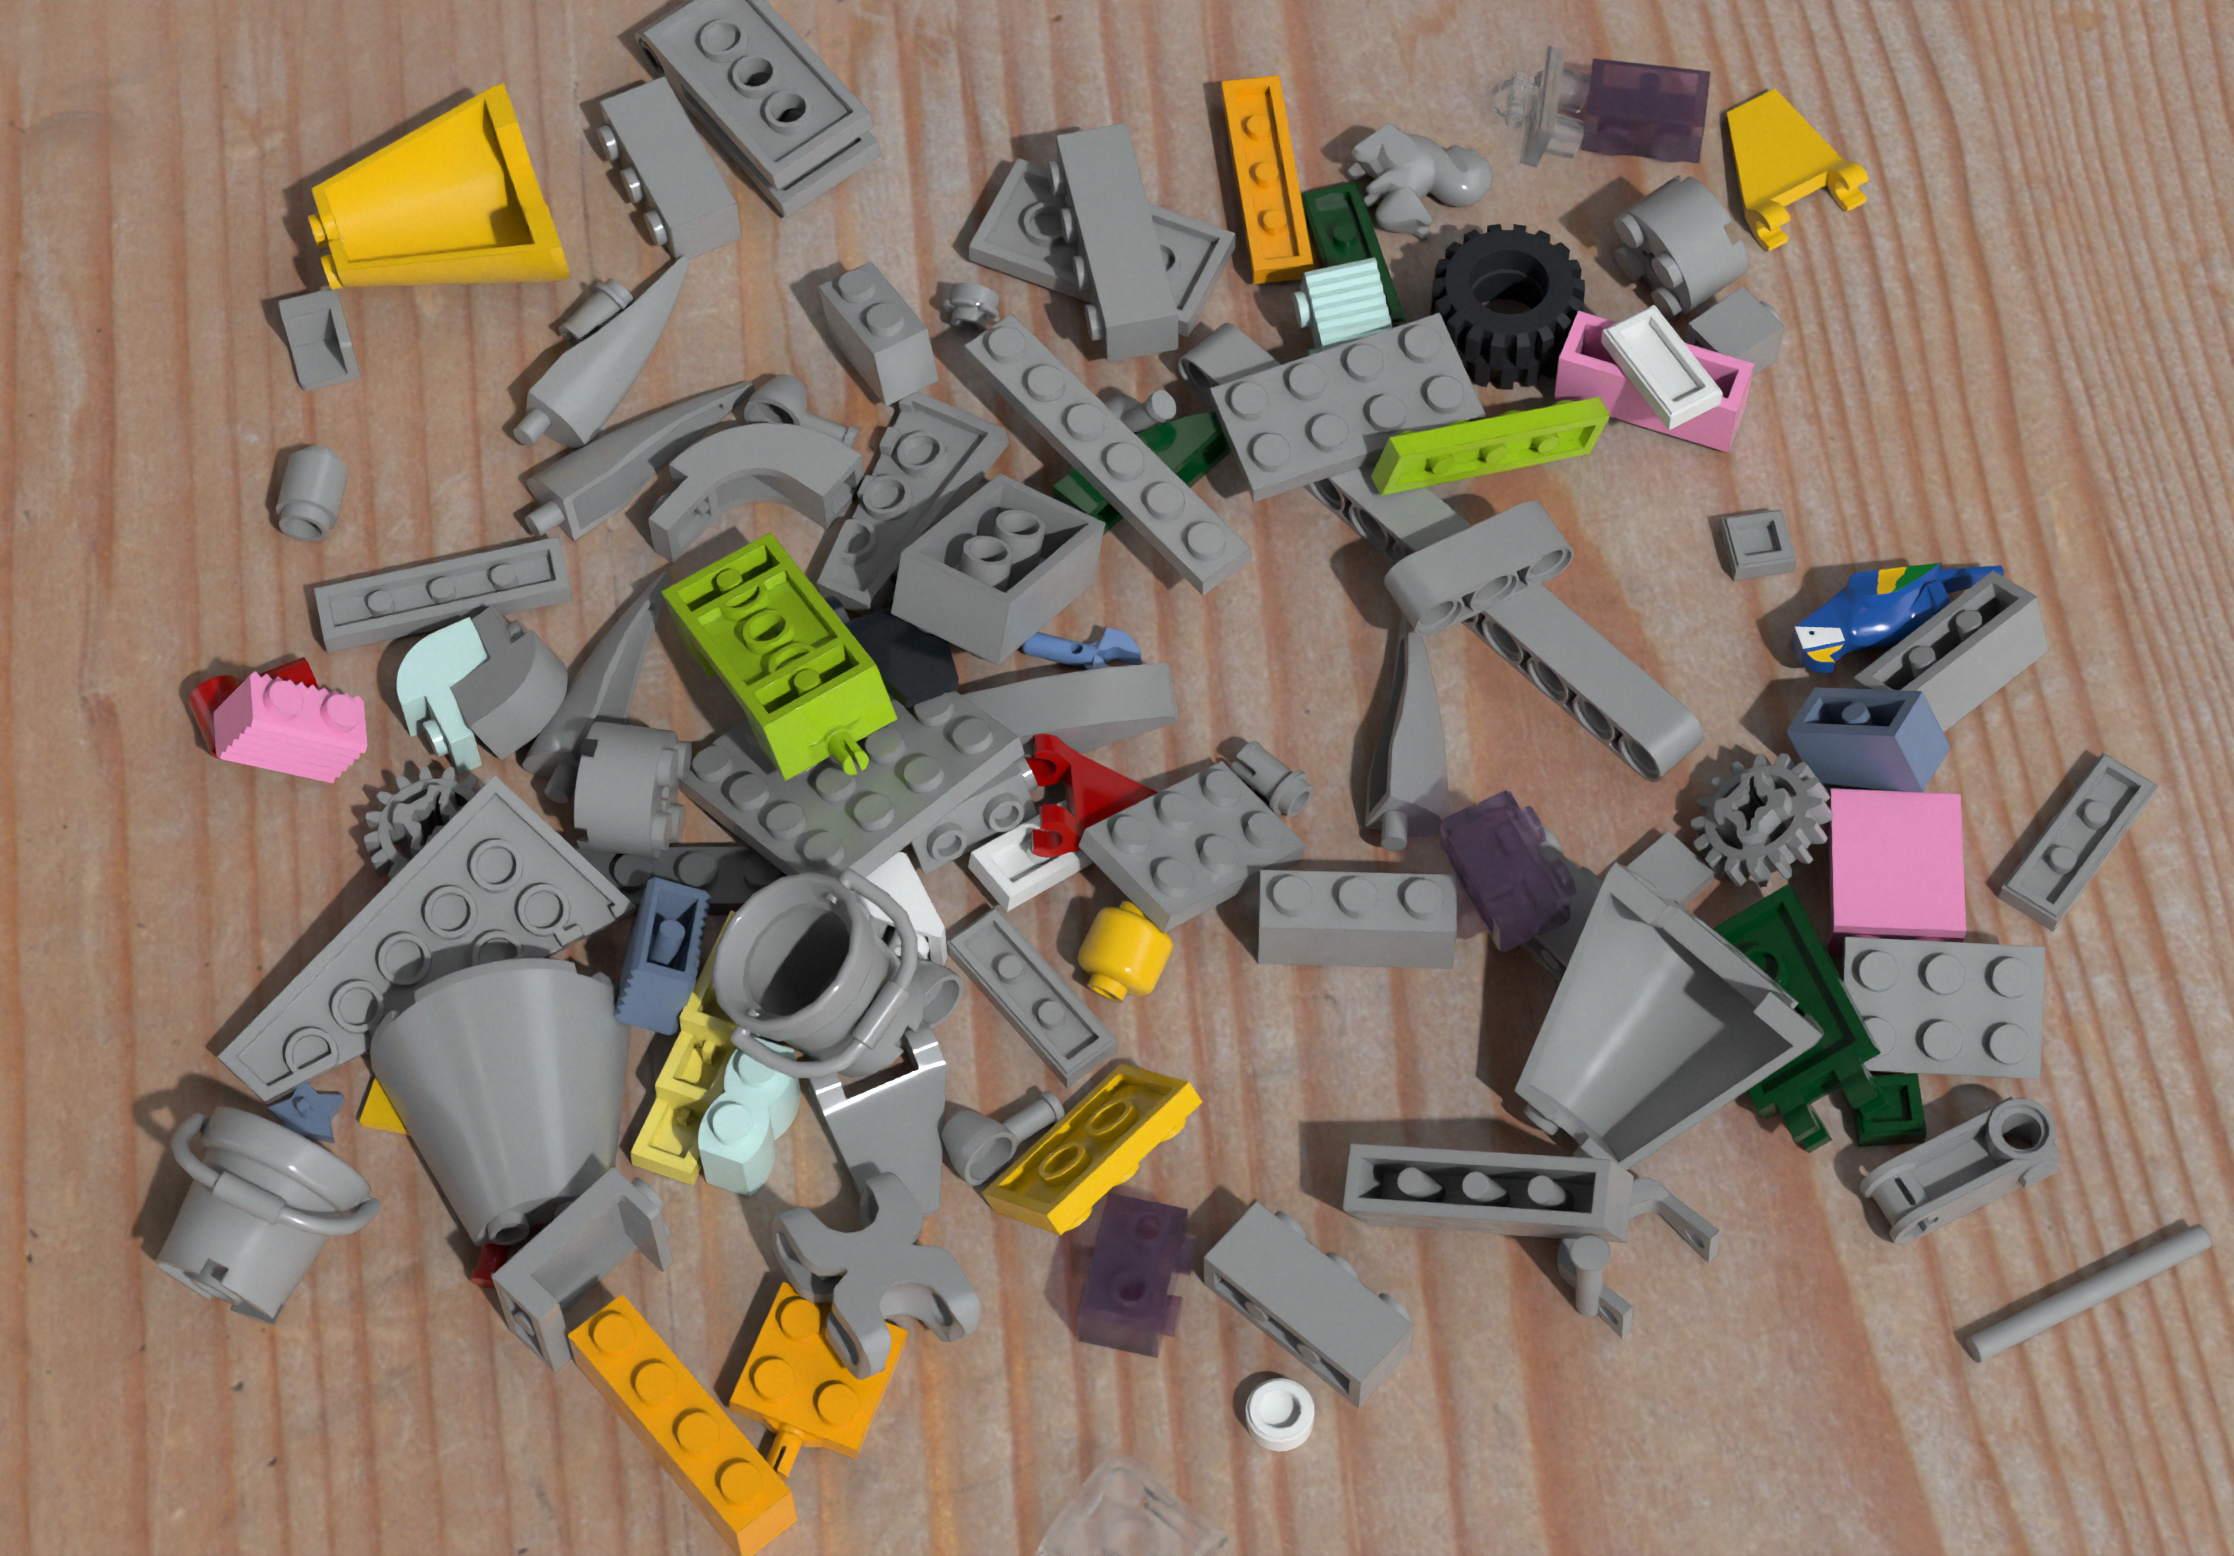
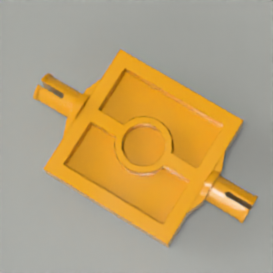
M782 1282L729 1403L730 1411L761 1422L769 1431L776 1435L766 1461L775 1471L783 1455L776 1471L783 1481L789 1479V1473L801 1446L824 1447L852 1459H857L908 1341L909 1332L906 1329L885 1322L891 1334V1349L884 1366L885 1370L865 1379H857L848 1371L825 1336L828 1314L832 1311V1303H812L801 1297L792 1285Z

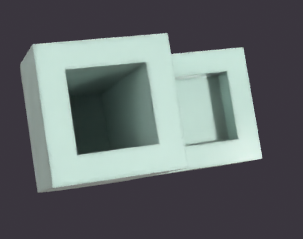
M470 617L440 629L415 644L400 665L396 683L399 702L410 736L413 737L425 731L436 756L439 758L448 754L459 775L481 766L482 763L474 733L468 727L450 687L491 659Z

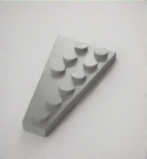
M494 775L217 1057L268 1105L295 1091L296 1088L310 1083L369 1052L374 1033L383 1018L390 1010L398 1011L401 1014L415 1004L414 991L453 972L489 962L521 958H549L637 912V907L503 781Z

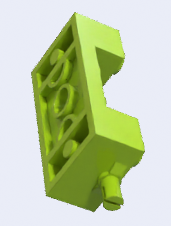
M771 532L661 591L684 646L709 678L717 674L741 705L760 748L785 781L812 768L832 755L848 775L858 774L853 761L861 772L866 769L869 757L856 742L897 720L877 665Z

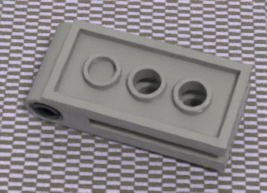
M686 0L635 33V39L641 53L659 78L666 77L676 97L785 218L797 212L882 155L878 140L868 131L874 127L870 112L766 0Z

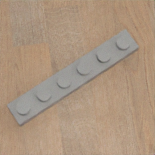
M1012 313L964 346L965 360L1202 596L1251 561V548Z

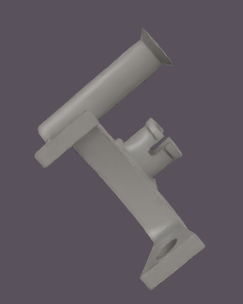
M1649 1177L1633 1180L1629 1220L1649 1212L1661 1214L1708 1264L1718 1256L1720 1230L1672 1195L1657 1180ZM1592 1234L1582 1235L1575 1240L1563 1239L1558 1248L1557 1270L1560 1276L1575 1289L1576 1309L1580 1314L1587 1317H1594L1599 1314L1619 1337L1623 1339L1632 1331L1633 1306L1603 1283L1604 1266L1609 1262L1611 1256L1609 1244L1600 1236Z

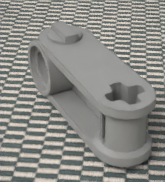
M2011 1096L1979 1112L1977 1117L1878 1166L1862 1180L1859 1188L1865 1198H1874L1892 1226L1889 1234L1896 1245L1908 1244L2021 1187L2025 1189L2057 1173L2059 1169L2057 1163L2061 1159L2062 1153L2054 1143L2056 1125L2052 1115L2041 1104L2030 1099H2013ZM2010 1135L2025 1138L2033 1148L2026 1150L2016 1149L2009 1146L2003 1137Z

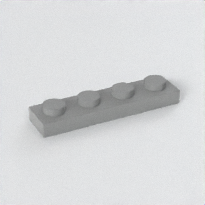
M559 536L314 588L323 639L328 653L442 629L468 617L472 620L491 605L503 616L573 601Z

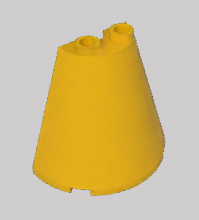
M504 83L492 86L311 188L318 213L309 215L308 219L319 250L330 248L331 254L320 258L332 291L352 287L560 282L571 278L562 245L548 206L543 199Z

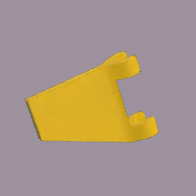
M1776 88L1727 112L1726 121L1745 219L1757 242L1767 252L1788 242L1789 237L1780 228V226L1790 221V216L1784 207L1827 185L1835 202L1846 212L1867 202V197L1858 188V186L1869 180V176L1864 168L1857 162L1842 158Z

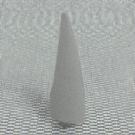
M685 255L673 264L632 305L595 334L564 352L528 391L525 418L513 430L514 436L519 442L531 447L544 434L570 448L580 449L590 443L591 439L601 430L632 387L658 343L676 304L690 264V260Z
M750 381L651 414L610 432L526 480V483L541 507L525 517L529 529L536 537H540L554 527L559 526L573 541L582 537L623 510L656 474L755 392L754 384Z
M668 571L662 572L596 646L568 684L564 701L548 724L537 735L522 763L525 770L549 781L544 792L554 802L562 804L568 802L574 788H576L581 755L594 757L598 740L586 739L591 726L597 721L623 725L627 723L630 704L643 660L665 601L661 591L670 587L672 581Z
M1402 611L1391 695L1378 748L1368 772L1365 827L1382 831L1381 845L1390 851L1404 849L1407 846V836L1444 834L1448 831L1449 826L1445 740L1437 690L1423 638L1415 633Z

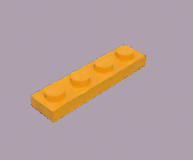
M1273 75L1221 81V97L1253 284L1302 279L1304 272L1313 271V260L1280 76Z

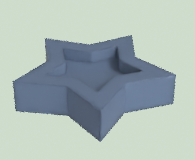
M306 1083L296 1088L292 1098L267 1108L272 1116L285 1125V1128L308 1140L315 1139L335 1144L331 1121L346 1100L344 1095L318 1094L309 1083Z

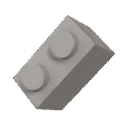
M872 261L818 286L832 341L885 406H889L939 381L927 327Z

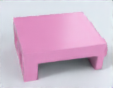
M1831 789L1827 806L1833 813V820L1823 824V831L1828 837L1826 842L1829 843L1831 917L1830 931L1827 939L1829 955L1842 957V940L1844 937L1963 943L1966 934L1961 794Z

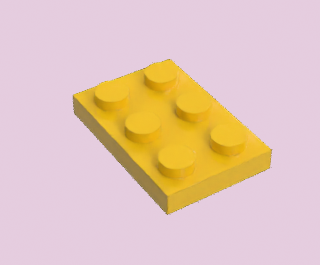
M1121 1063L982 1192V1195L995 1213L1061 1236L1065 1231L1072 1230L1081 1225L1090 1216L1092 1206L1113 1186L1120 1185L1129 1180L1137 1172L1140 1165L1139 1162L1160 1142L1169 1140L1177 1135L1185 1126L1186 1117L1203 1101L1188 1081Z

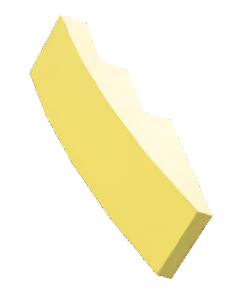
M730 911L693 988L688 1004L684 1007L679 1017L681 1032L655 1083L657 1098L630 1152L632 1165L694 1186L703 1166L698 1146L700 1124L710 1105L725 1092V1070L730 1057L737 1048L730 1040L731 1033L737 1024L719 1006L712 982L716 947L730 918L736 913L734 911Z

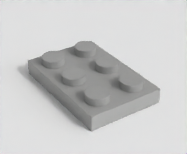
M1223 761L1086 828L1079 843V848L1162 933L1259 884L1260 870H1285L1299 863L1307 846Z
M1844 937L1842 940L1841 978L1881 1051L1879 1055L1864 1063L1869 1071L2040 1079L2045 947Z

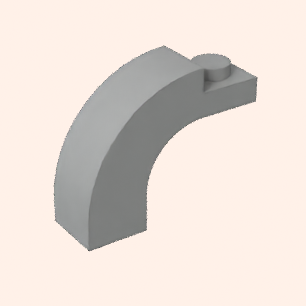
M757 423L737 426L708 436L690 446L669 464L674 492H668L661 496L648 518L654 552L674 564L719 516L737 506L753 502H772L786 505L828 530L858 498L857 493L864 480L862 455L827 434L803 426L785 423Z

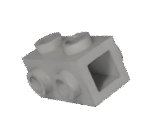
M1023 756L906 846L924 875L1037 816L1029 791L1038 786Z

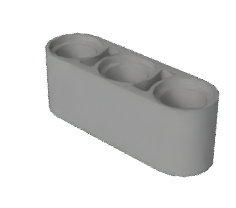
M1527 501L1401 559L1388 571L1384 584L1415 633L1420 636H1430L1548 582L1568 567L1572 562L1574 552L1543 505L1538 501Z

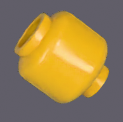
M1122 901L1119 908L1106 907L1099 911L1079 950L1077 959L1081 968L1091 976L1087 986L1092 991L1109 1000L1122 1003L1126 994L1131 996H1147L1153 991L1172 953L1174 944L1167 932L1162 933L1133 902Z

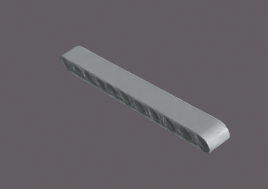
M1229 323L1219 326L1179 358L1177 363L1179 373L1186 385L1211 409L1213 407L1210 402V388L1281 365L1245 333ZM1377 462L1302 486L1393 565L1412 553L1472 526L1427 487L1381 496L1371 478ZM1542 584L1461 622L1646 780L1651 782L1659 781L1704 740V732L1699 721L1685 705Z

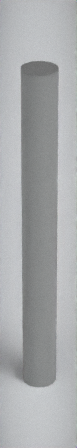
M2195 1224L1966 1339L1967 1348L1973 1359L1981 1363L2211 1247L2210 1237L2202 1225Z

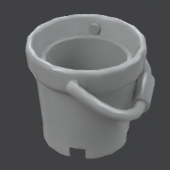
M852 869L844 870L838 879L807 872L775 880L753 893L730 918L716 947L712 982L719 1006L737 1024L731 1033V1042L766 1067L792 1078H824L836 1072L850 1078L873 1074L893 1063L902 1054L903 1050L895 1043L903 1036L907 1026L914 1032H917L923 1019L925 995L918 976L915 974L918 962V938L908 913L886 891ZM850 889L877 905L893 921L901 940V960L875 933L868 911ZM762 1036L779 1042L784 1041L818 1062L794 1061L777 1054L755 1038Z
M217 1107L210 1118L200 1113L193 1114L176 1129L170 1146L175 1159L194 1179L170 1234L155 1262H158L157 1267L165 1274L206 1299L211 1300L212 1296L233 1304L230 1310L261 1323L274 1325L289 1297L329 1237L350 1235L366 1227L379 1213L381 1204L377 1199L369 1196L371 1187L359 1172L318 1144L258 1115L237 1108ZM198 1132H201L198 1141H200L201 1147L205 1151L201 1161L191 1152L188 1145L190 1139Z

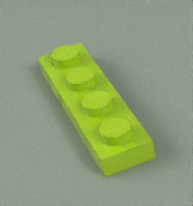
M1595 397L1579 401L1563 400L1549 407L1523 412L1511 410L1497 417L1472 422L1460 420L1446 427L1421 432L1413 430L1404 431L1388 439L1371 478L1381 496L1587 455L1593 450L1610 417V413L1601 398Z

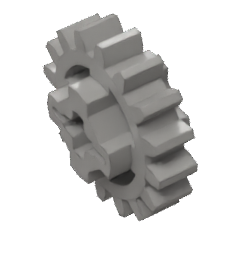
M1763 753L1757 754L1753 767L1745 769L1739 761H1736L1732 764L1734 775L1732 778L1726 781L1715 776L1711 780L1717 790L1713 797L1703 796L1698 798L1696 803L1705 815L1691 820V826L1699 836L1693 843L1720 879L1728 875L1736 886L1742 887L1751 875L1760 888L1766 887L1770 879V873L1778 871L1785 880L1791 878L1792 869L1790 864L1795 860L1810 864L1813 858L1807 850L1811 843H1826L1828 837L1819 825L1833 820V813L1825 803L1830 799V795L1804 761L1795 766L1788 754L1782 753L1773 765H1771ZM1788 792L1793 793V794H1795L1796 796H1792V797H1791V796L1788 794ZM1733 843L1736 848L1730 847L1728 844Z
M448 766L443 772L441 779H433L429 768L422 767L419 774L420 781L413 784L402 775L396 777L399 792L395 795L379 791L376 797L382 812L373 811L366 813L365 819L370 833L363 836L368 855L372 857L371 861L378 878L388 875L390 882L410 862V860L403 857L395 849L394 844L400 845L402 853L412 854L413 859L458 813L459 807L463 808L481 790L477 776L472 774L462 783H459L455 768Z

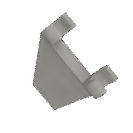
M928 1022L920 1025L917 1032H914L912 1029L904 1032V1037L907 1041L904 1044V1048L915 1071L849 1099H846L836 1073L824 1078H808L810 1084L807 1085L810 1095L833 1137L860 1198L866 1185L865 1180L885 1172H893L901 1179L924 1213V1218L940 1212L943 1157L942 1132L944 1129L947 1074L946 1063Z

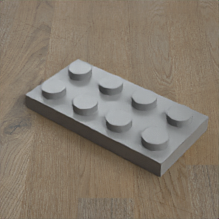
M1017 158L969 245L970 261L1092 303L1089 291L1079 292L1077 289L1072 264V257L1079 255L1077 244H1066L1060 219V209L1067 207L1064 195L1053 196L1048 168ZM1148 203L1178 311V334L1189 337L1235 249V233Z
M1440 313L1210 388L1211 405L1253 503L1377 462L1388 439L1401 432L1409 430L1421 432L1446 427L1460 420L1472 422L1485 419L1484 409Z

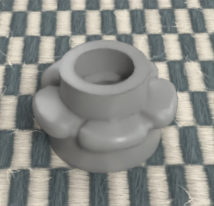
M966 282L954 284L950 299H944L942 303L943 309L947 313H952L951 324L968 332H984L986 325L997 324L1000 320L999 311L997 310L1000 299L999 295L995 291L978 284Z

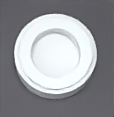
M1284 1378L1270 1379L1259 1384L1251 1392L1246 1403V1426L1253 1440L1260 1446L1272 1451L1292 1450L1306 1441L1311 1434L1314 1424V1403L1308 1391L1299 1383Z

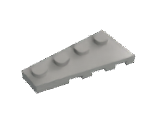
M918 391L899 401L901 411L894 427H887L879 445L881 455L872 475L865 476L857 493L860 502L852 519L845 520L819 576L817 585L823 598L834 596L841 602L844 608L862 616L879 611L895 591L896 585L891 581V575L898 573L901 552L967 499L1009 445L1005 428Z

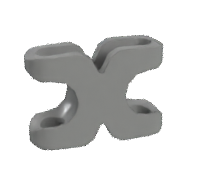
M885 1172L865 1180L866 1185L859 1203V1216L865 1226V1229L862 1231L843 1233L829 1229L807 1207H797L774 1217L772 1224L773 1251L796 1292L812 1303H832V1311L828 1314L825 1336L848 1371L857 1379H865L885 1370L884 1366L891 1349V1334L884 1320L889 1317L906 1315L922 1320L944 1342H953L975 1333L979 1323V1301L977 1295L956 1259L950 1252L939 1246L917 1245V1239L922 1234L924 1225V1213L901 1179L893 1172Z

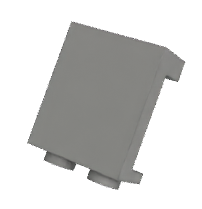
M614 1167L608 1170L492 1275L509 1330L554 1373L574 1356L563 1314L633 1251H640L662 1272L673 1263L667 1240L671 1233L663 1222L660 1212L664 1208L663 1202L656 1192L642 1179L636 1178L630 1182Z

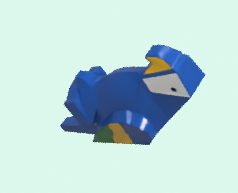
M1941 562L1856 572L1849 578L1846 586L1829 602L1794 627L1791 647L1800 665H1805V668L1818 673H1833L1835 662L1846 653L1859 650L1883 649L1897 645L1951 603L1947 594L1971 588L1992 571L2004 576L2002 565L1940 570Z

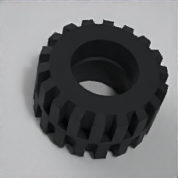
M1501 224L1488 225L1487 233L1480 234L1474 229L1464 234L1463 244L1454 241L1446 249L1445 259H1439L1436 265L1432 284L1430 316L1440 313L1467 374L1475 376L1474 384L1487 387L1489 381L1500 383V389H1513L1514 382L1522 381L1527 388L1537 385L1539 375L1541 374L1549 379L1557 374L1559 357L1578 311L1583 312L1585 280H1581L1582 269L1577 259L1569 260L1570 250L1562 242L1552 245L1550 243L1551 235L1544 231L1538 230L1534 235L1526 232L1527 226L1518 224L1513 225V230H1502ZM1496 299H1509L1521 302L1530 307L1531 310L1518 314H1502L1492 311L1482 304Z

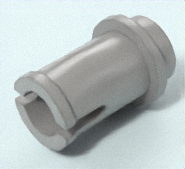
M611 278L604 284L601 282L595 283L591 288L593 295L566 323L563 322L558 328L561 336L566 337L569 333L571 334L565 339L571 347L595 334L635 302L632 295L623 285Z
M1257 741L1250 742L1237 754L1236 757L1246 764L1242 766L1239 762L1235 761L1231 765V770L1241 780L1270 802L1269 808L1276 815L1284 813L1288 817H1294L1309 803L1314 789L1308 784L1309 778L1305 772L1301 770L1293 772L1266 751Z

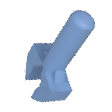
M1108 627L1102 640L1092 644L1037 632L1022 645L1023 652L1026 655L1082 668L1084 671L1109 667L1106 663L1112 660H1120L1131 665L1141 664V651L1132 638L1124 631Z

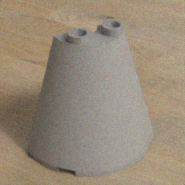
M1615 862L1605 876L1514 1091L1528 1102L1523 1112L1536 1125L1551 1135H1554L1561 1127L1579 1143L1578 1148L1573 1152L1574 1156L1610 1159L1627 1171L1815 1046L1823 1037L1824 1031L1809 1014L1806 1013L1802 1017L1797 1013L1794 1008L1798 1002L1729 941L1676 900L1672 901L1658 897L1654 893L1657 888L1651 882L1629 868Z
M547 958L508 959L472 966L443 976L414 991L416 1003L401 1014L398 1011L390 1010L374 1033L370 1047L372 1070L475 1246L491 1243L511 1245L524 1240L529 1235L530 1227L540 1223H551L612 1167L615 1168L632 1025L618 1022L614 1017L619 986L601 972H598L591 978L578 974L574 962Z

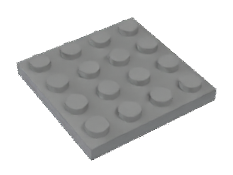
M956 691L946 692L941 696L905 708L888 694L897 720L856 742L869 757L868 766L862 772L853 761L858 773L857 775L846 774L840 763L832 755L812 768L785 781L760 748L746 717L691 759L687 779H678L681 792L787 876L813 872L838 879L844 870L852 869L866 878L1025 753L1018 735Z

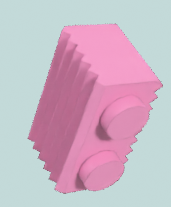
M256 671L253 672L213 712L216 756L223 760L334 784L335 778H340L342 771L346 772L348 765L352 766L354 759L359 760L360 754L365 753L367 748L364 701L359 695L352 699L347 692L344 695L339 694L336 690L329 693L325 687L318 691L313 684L307 688L302 682L295 685L290 679L282 681L279 676L272 680L268 674L261 678Z

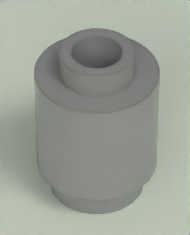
M309 446L304 450L293 452L289 456L276 506V513L280 518L279 527L288 536L302 541H321L327 537L328 531L336 526L349 470L347 465L339 459L334 451L321 446Z

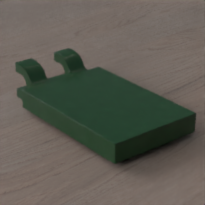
M1787 884L1712 928L1798 1002L1794 1008L1797 1013L1802 1017L1806 1013L1809 1014L1824 1031L1823 1037L1815 1046L1747 1090L1757 1111L1766 1119L1781 1112L1792 1138L1796 1142L1801 1141L1805 1150L1811 1153L1832 1141L1826 1126L1812 1106V1103L1842 1087L1851 1106L1854 1109L1859 1108L1866 1120L1888 1109L1890 1106L1884 1094L1864 1064L1866 1061L1879 1055L1881 1051L1797 893Z

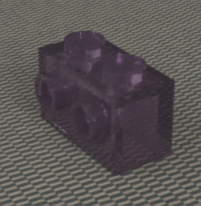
M1114 1193L1108 1194L1077 1313L1079 1342L1158 1358L1163 1336L1175 1337L1180 1322L1183 1297L1174 1295L1178 1275L1190 1276L1195 1261L1198 1236L1188 1234V1209Z

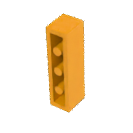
M623 1294L619 1295L568 1334L575 1362L580 1371L737 1556L755 1555L798 1521L791 1489Z

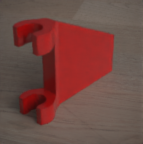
M1036 734L1033 738L1034 758L1041 759L1042 761L1035 759H1026L1033 772L1037 786H1049L1062 781L1065 782L1067 809L1054 804L1041 805L1039 818L1040 829L1042 830L1032 829V853L1040 857L1052 858L1081 850L1079 843L1086 828L1159 792L1081 755L1054 735Z

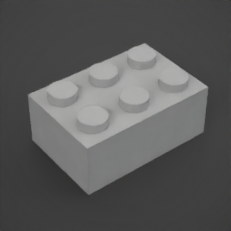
M999 473L901 552L891 614L915 625L925 633L934 634L969 651L976 658L999 665L1093 584L1105 522Z

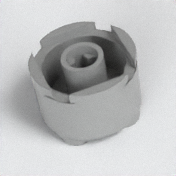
M1681 175L1675 176L1621 212L1614 219V225L1622 245L1614 253L1620 269L1632 281H1636L1640 277L1653 290L1651 296L1655 306L1670 321L1680 315L1687 314L1745 275L1748 270V256L1742 239L1732 244L1724 230L1725 226L1733 222L1726 209L1705 185L1691 176L1681 181Z
M595 722L591 726L586 738L598 740L594 757L581 755L576 780L574 827L587 829V835L577 840L580 849L658 859L661 851H667L670 842L680 843L683 836L686 808L683 804H677L678 779L686 780L688 777L692 759L691 742L678 740L676 732L671 730Z

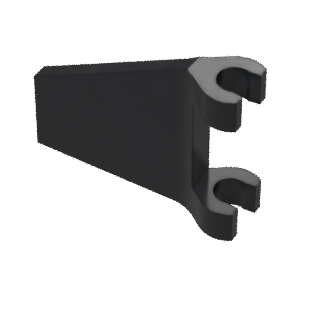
M898 573L891 575V581L895 585ZM824 597L828 605L877 665L887 693L905 708L941 696L946 692L958 690L959 678L948 641L934 634L925 633L915 625L891 614L893 601H890L888 608L850 620L843 605L836 597Z

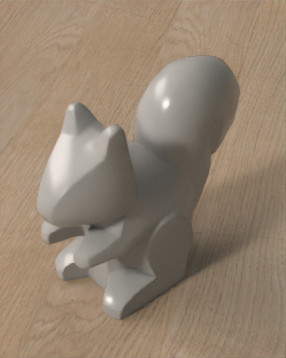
M1391 123L1386 124L1352 149L1351 154L1357 161L1347 170V174L1352 179H1359L1368 175L1374 178V181L1366 187L1368 195L1365 197L1364 202L1366 207L1378 206L1375 220L1379 226L1392 232L1413 234L1423 240L1429 238L1428 226L1432 225L1433 220L1420 201L1422 197L1431 192L1446 205L1458 208L1472 206L1486 195L1493 182L1492 169L1489 162L1472 147L1464 149L1458 145H1452L1444 150L1433 140L1424 136L1402 132Z

